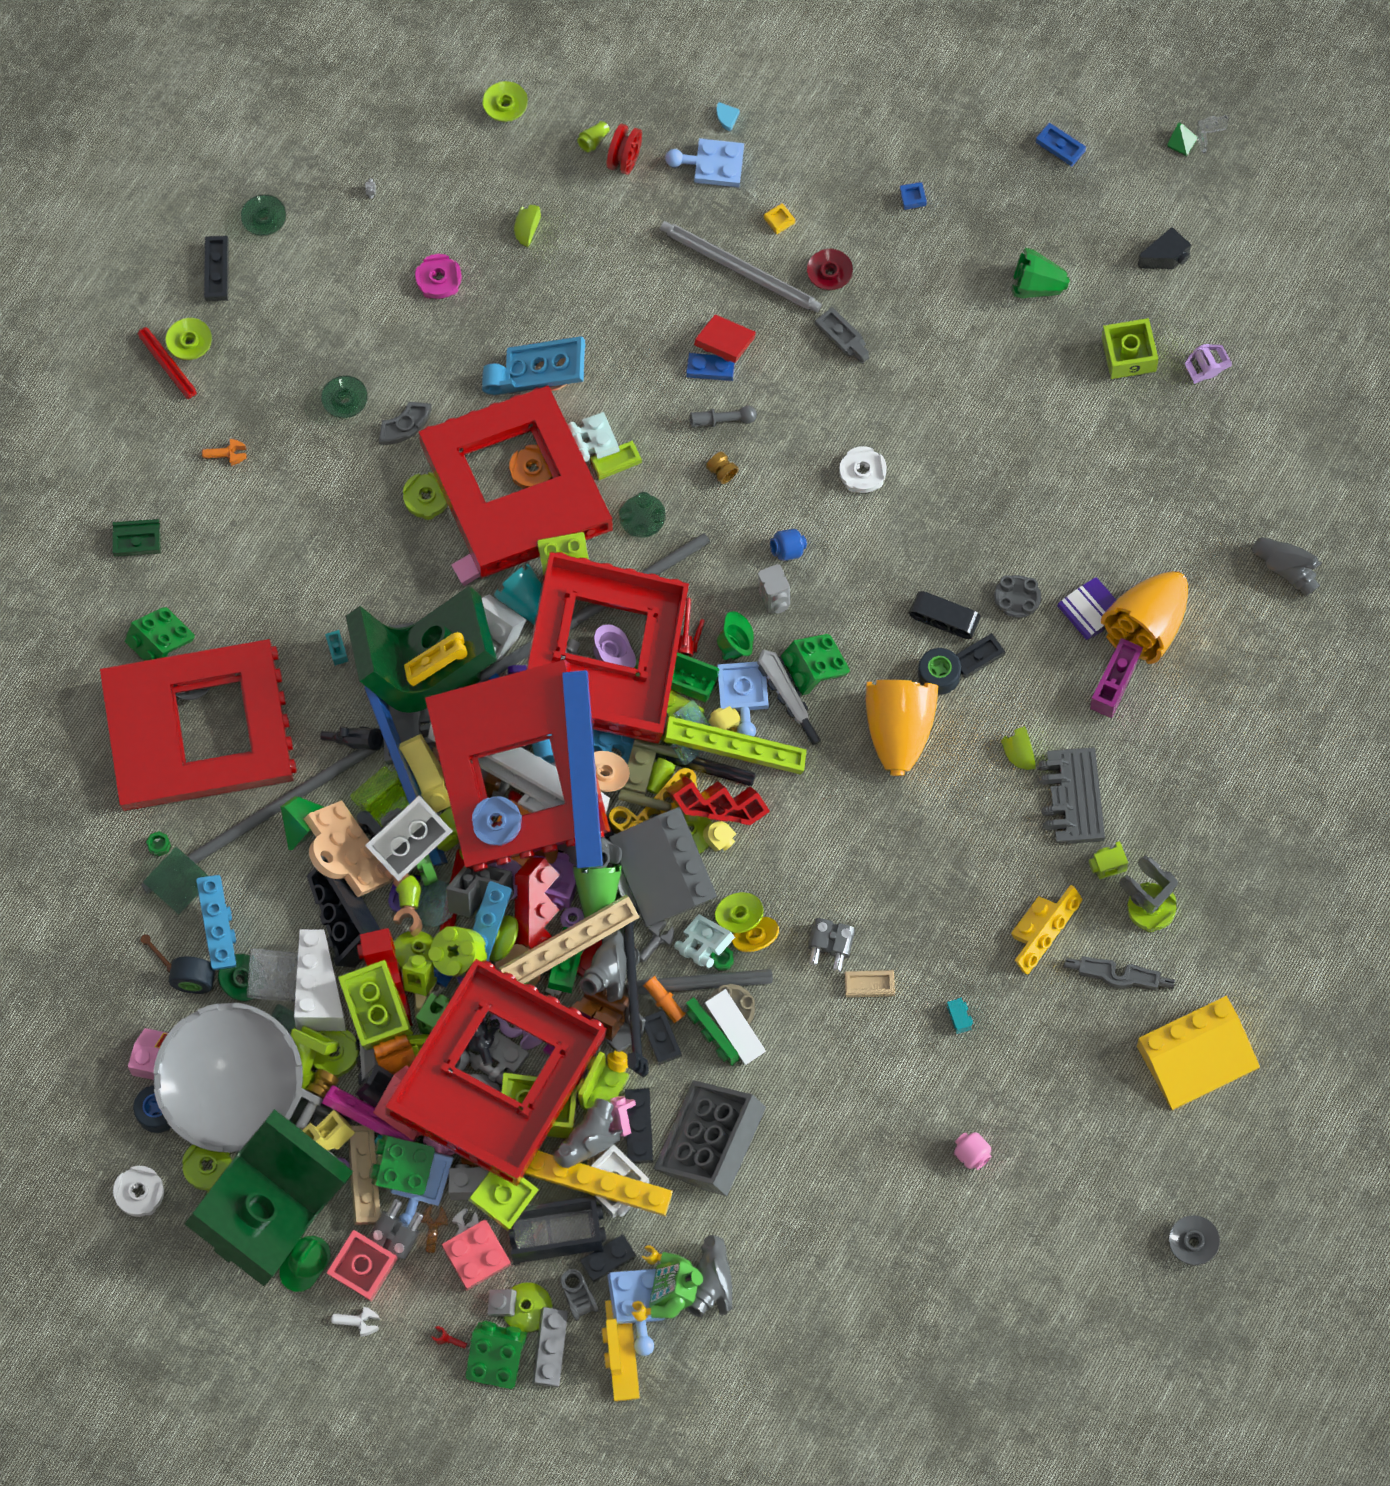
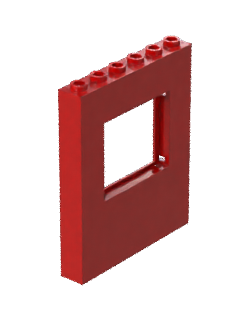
M549 385L535 388L523 395H515L509 400L500 403H492L486 408L470 411L461 417L450 418L444 423L428 426L418 431L422 450L481 578L540 557L538 540L583 532L585 540L613 531L612 517ZM531 431L553 479L486 502L464 455Z
M550 552L546 562L526 670L561 660H566L570 663L571 672L587 670L592 729L659 744L664 731L689 583H684L679 579L662 578L652 573L636 572V570L631 568L623 569L609 563H597L587 558H575L561 552ZM575 599L647 616L638 669L565 653Z
M270 639L100 669L119 803L123 811L294 781L293 773H297L295 759H290L289 751L293 750L291 736L286 734V728L290 727L288 714H283L282 705H286L284 691L279 690L278 683L282 682L280 668L276 669L275 660H279L277 646H272ZM240 682L251 751L186 763L176 693Z
M566 660L425 698L466 868L473 869L474 872L488 869L487 865L497 863V866L511 863V858L520 856V859H527L535 856L534 852L543 850V853H549L558 850L557 846L566 844L567 847L576 845L562 675L563 672H571L570 663ZM550 739L565 804L522 815L521 829L518 835L509 843L498 846L481 841L474 832L472 814L476 806L487 798L478 758ZM596 774L601 838H604V833L610 832ZM502 821L495 822V823H493L492 826H493L494 828H495L497 825H498V826H501Z
M475 959L386 1105V1115L509 1183L518 1186L588 1067L590 1060L605 1038L606 1028L596 1019L589 1020L585 1018L576 1008H567L561 1005L557 998L551 995L546 997L539 993L538 989L533 985L520 983L511 973H502L496 970L492 963L486 960L481 962ZM487 1012L555 1047L522 1103L455 1068L456 1063Z

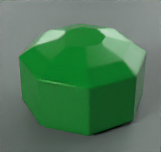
M160 831L150 834L146 841L150 854L157 857L166 855L171 848L167 834Z
M728 947L720 955L714 952L711 953V958L714 960L712 966L718 971H728L734 964L733 951Z

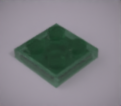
M176 846L143 883L173 911L180 915L198 895L197 878L207 877L208 875Z

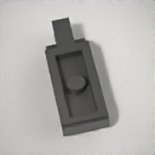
M833 307L815 320V325L845 355L847 354L849 357L854 355L862 364L869 359V351L864 347L866 343L863 340V336Z

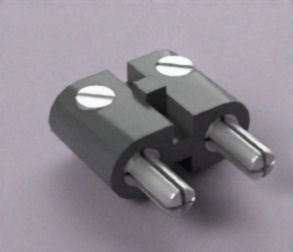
M815 918L808 943V948L812 950L809 964L817 965L820 953L827 952L831 956H835L833 970L840 972L844 958H849L855 928L842 923L834 924L831 920Z
M394 1199L388 1212L382 1211L368 1239L381 1247H385L397 1257L406 1259L420 1234L417 1227L423 1215L420 1212H416L409 1224L400 1221V1218L395 1216L402 1202Z

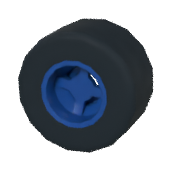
M154 1085L145 1087L134 1099L133 1111L137 1121L143 1129L152 1133L168 1131L172 1127L159 1109L154 1093Z

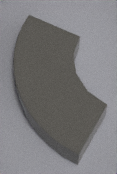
M408 402L406 409L399 416L391 420H382L379 444H396L414 436L427 422L432 409L431 404Z

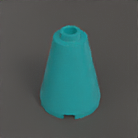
M526 564L525 570L521 567L502 583L504 589L501 592L497 589L494 596L534 625L542 584L533 568Z

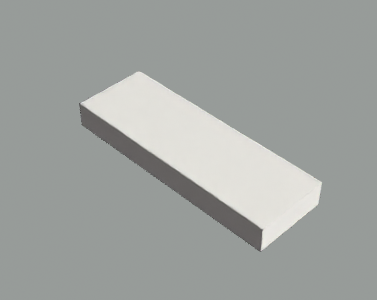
M726 989L705 1002V1005L729 1042L739 1053V1057L744 1065L766 1052Z

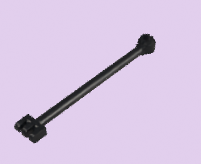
M633 904L638 915H640L638 906ZM634 920L624 926L632 1053L627 1054L628 1068L641 1077H646L648 1075V1060L642 1056L633 930Z

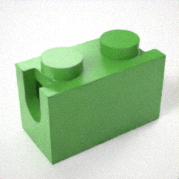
M433 993L430 994L416 1016L421 1033H431L450 999L441 994L438 997Z

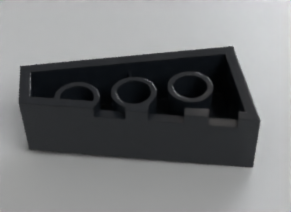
M314 867L307 875V879L315 903L319 904L321 909L320 919L322 925H326L329 934L327 938L329 947L334 949L336 956L333 958L335 966L355 968L363 960L360 959L357 945L361 944L360 934L381 929L362 897L356 896L345 878H329Z

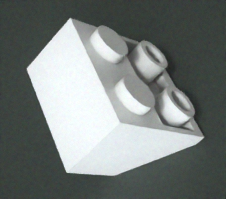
M488 594L482 598L497 658L493 662L494 664L502 659L518 639L526 619Z

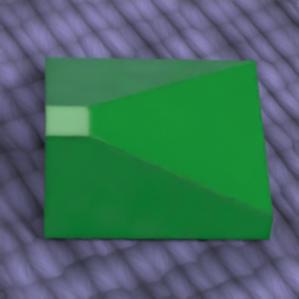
M1178 122L1167 147L1187 156L1198 137L1182 123Z

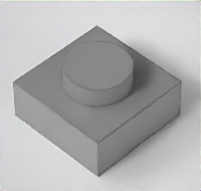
M513 1289L490 1290L487 1315L491 1317L514 1316L517 1291Z

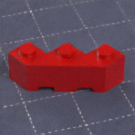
M684 776L666 789L676 806L680 807L685 815H696L709 819L752 825L770 812L759 793L752 787H748L732 798L726 787L717 781L700 793L693 781Z
M530 857L515 874V885H517L515 918L518 922V934L515 944L523 945L530 950L552 938L544 927L559 911L545 894L546 890L559 877V874L545 858Z
M389 928L360 934L361 944L357 945L360 959H365L367 966L383 960L386 961L410 1026H413L410 1005L405 994L403 977L399 962H397L395 945Z

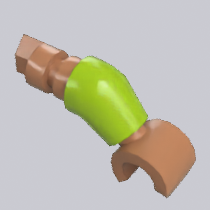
M380 862L377 867L390 881L394 880L393 884L396 887V892L399 894V905L402 909L394 915L393 921L395 924L401 925L403 919L413 918L414 922L409 930L413 937L417 936L422 929V920L415 911V909H418L421 894L420 884L413 875L410 876L408 873L398 881Z

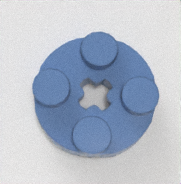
M505 797L486 798L473 811V829L481 841L490 845L502 846L511 842L518 835L521 829L522 815L515 803ZM501 815V826L497 825L494 828L491 818Z

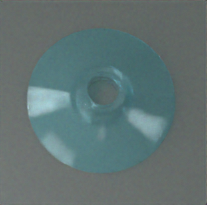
M437 881L431 885H423L421 887L418 909H415V911L422 920L423 926H439L453 915L448 910L446 888L449 886L448 883Z

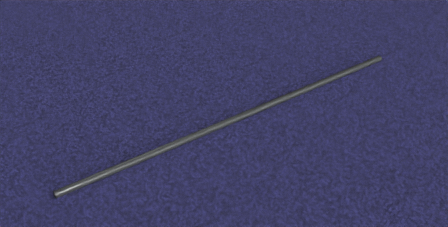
M703 533L641 573L659 575L709 544L710 540ZM591 603L572 615L570 630L607 606ZM531 641L483 670L480 674L481 681L478 683L488 681L495 673L499 675L506 671L509 666L515 665L528 657ZM383 737V742H382V746L380 747V749H381L382 747H384V737ZM367 749L353 751L148 879L141 886L146 894L151 893L280 812L281 806L294 796L301 798L376 751Z

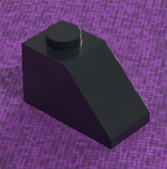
M1171 227L1139 254L1137 266L1141 269H1174L1179 264L1183 265L1188 261L1191 256V244Z

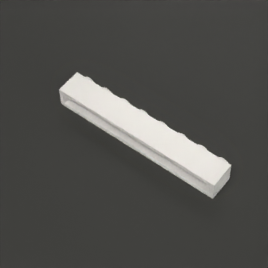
M430 725L428 738L435 741L432 725ZM522 747L478 758L480 768L551 808L565 804L557 768ZM601 792L605 811L607 812L610 798Z

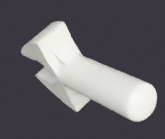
M467 1208L460 1211L453 1218L452 1222L458 1224L459 1227L457 1235L479 1223L476 1211L472 1221L467 1223L466 1226L464 1218L468 1212Z
M363 1307V1313L359 1316L333 1314L331 1322L332 1324L358 1326L361 1329L360 1335L367 1336L376 1332L379 1328L378 1326H368L363 1321L370 1318L380 1320V1318L371 1309Z

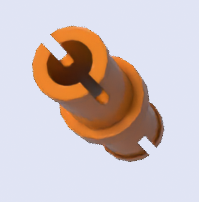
M655 976L642 985L656 1001L655 1005L658 1008L661 1007L673 1023H676L686 1014L672 998L673 994L667 992Z

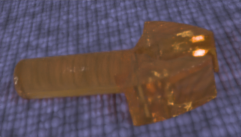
M432 1205L422 1214L421 1223H427L429 1226L425 1249L427 1253H435L439 1227L442 1225L448 1226V1219L442 1206H440V1215L435 1222L431 1218Z

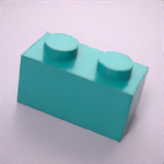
M337 630L325 634L334 666L349 662L340 631Z
M962 997L948 1001L947 1009L956 1034L971 1030L973 1020L971 1015L968 1016L967 1014L968 1006L966 1001L963 1002Z

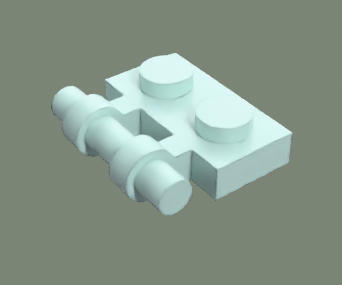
M604 412L582 419L584 426L582 428L577 427L575 422L567 424L585 462L590 459L589 454L594 452L598 459L619 452V446ZM587 437L590 440L589 443L583 442V439Z
M698 914L683 931L687 939L684 942L677 941L674 948L685 958H692L699 966L710 968L714 960L709 955L712 952L720 955L735 937L727 929ZM697 944L701 945L699 950L695 949Z

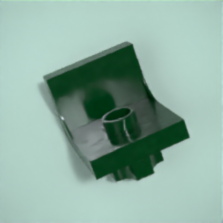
M470 586L463 589L418 622L407 627L395 628L386 626L361 606L345 616L359 682L400 712L413 713L422 711L427 708L426 697L452 691L459 686L463 688L481 681V671L497 660L481 595ZM461 633L467 649V656L464 659L452 661L415 686H412L407 681L404 664L451 634Z
M274 1109L229 1163L184 1225L213 1246V1251L228 1263L232 1261L258 1283L265 1286L275 1275L313 1220L346 1183L353 1170Z

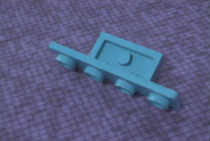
M214 875L197 878L196 882L212 970L235 967L236 960L233 944L236 943L234 929H230L229 921H232L230 906L226 907L221 876Z
M493 881L488 883L473 930L478 932L485 940L486 961L489 960L512 892V888Z

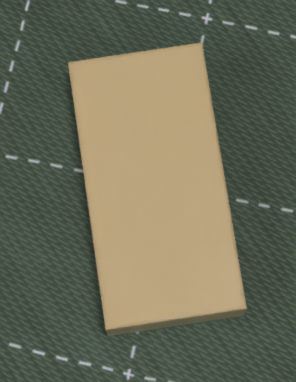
M894 970L845 971L846 998L895 996Z

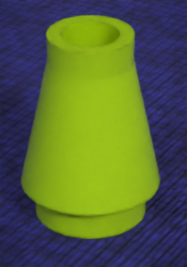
M600 121L598 124L581 132L577 138L580 148L585 152L596 150L605 135L610 131L609 126L604 121Z
M658 758L653 764L646 790L657 795L674 775L675 765L665 759Z

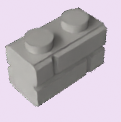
M776 564L760 570L758 573L759 594L764 601L768 613L778 614L786 611L790 605V585L786 577H784L781 566Z

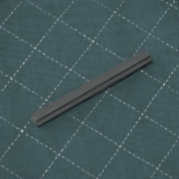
M771 969L658 978L657 980L667 992L719 988L722 985L728 984L739 986L770 984L773 982V975ZM649 979L637 980L638 995L650 994L642 986Z

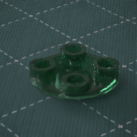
M640 492L638 495L628 499L619 510L620 523L631 536L639 538L650 537L663 527L666 519L665 508L656 497L651 496L647 492Z

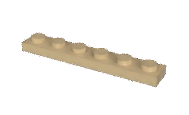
M625 895L499 967V970L502 973H511L517 978V981L525 984L638 919L639 915L629 896Z

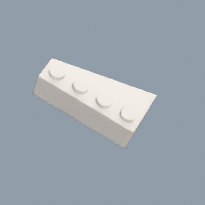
M300 929L294 1012L297 1030H301L302 1026H306L314 1031H346L324 930Z

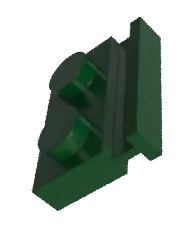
M159 519L112 522L114 557L161 554Z

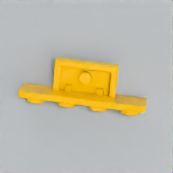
M1070 885L1057 904L1038 896L1011 932L1015 940L1026 944L1015 959L1023 973L1028 975L1047 948L1051 946L1061 929L1065 927L1067 921L1079 908L1083 899L1074 886Z
M611 1300L605 1301L607 1328H602L603 1343H608L609 1353H604L605 1367L611 1369L614 1402L639 1399L633 1323L617 1324L616 1319L613 1317Z

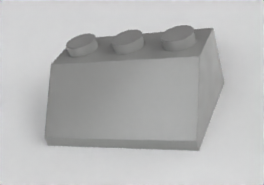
M419 795L365 846L400 881L453 831Z

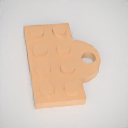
M342 800L309 813L304 818L316 836V839L309 847V856L312 864L320 873L333 879L345 878L357 897L392 882L377 867L380 861L365 846L370 840ZM320 856H324L328 863L324 862Z

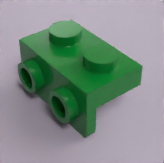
M677 652L671 690L707 702L716 687L719 668Z

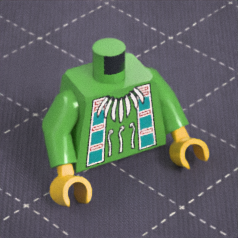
M647 1245L644 1248L652 1254L649 1257L642 1256V1258L650 1265H654L658 1261L661 1264H658L656 1268L649 1308H646L641 1301H635L632 1303V1306L637 1312L631 1313L637 1321H644L648 1316H651V1318H674L681 1310L693 1304L697 1286L702 1284L703 1276L698 1269L692 1267V1263L686 1258L667 1252L659 1254L653 1246Z

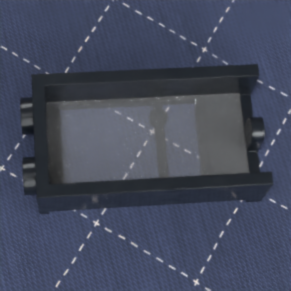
M589 1196L526 1206L508 1230L513 1264L520 1265L522 1262L593 1251L604 1252L602 1242H607L605 1227H600L599 1221L604 1219L602 1204L597 1205L596 1197Z

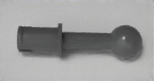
M749 405L743 406L739 411L715 413L714 409L706 412H690L691 427L706 425L715 427L716 422L741 420L745 424H750L756 420L757 412L754 407Z

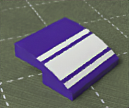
M1096 577L1058 603L1057 607L1083 637L1089 640L1105 630V625L1101 624V617L1116 599Z

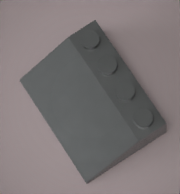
M680 807L609 837L612 844L622 849V857L619 864L638 906L645 927L709 903L717 898V894Z
M693 1080L654 1169L705 1191L728 1196L766 1107L753 1094Z

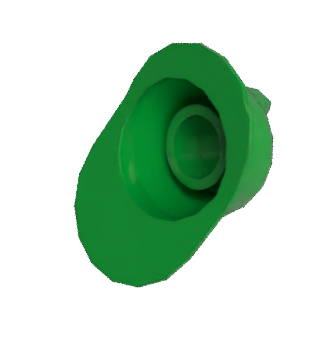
M736 611L727 613L723 629L717 637V645L722 652V659H738L743 655H752L754 632L751 624L742 614Z
M317 1236L301 1238L280 1266L279 1277L282 1284L294 1292H303L311 1288L330 1260L331 1250L328 1244Z

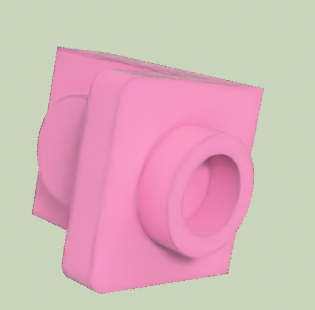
M625 1096L611 1098L610 1103L614 1105L611 1113L613 1121L610 1123L609 1132L623 1130L620 1136H626L631 1133L626 1109L635 1106V1100L625 1099Z

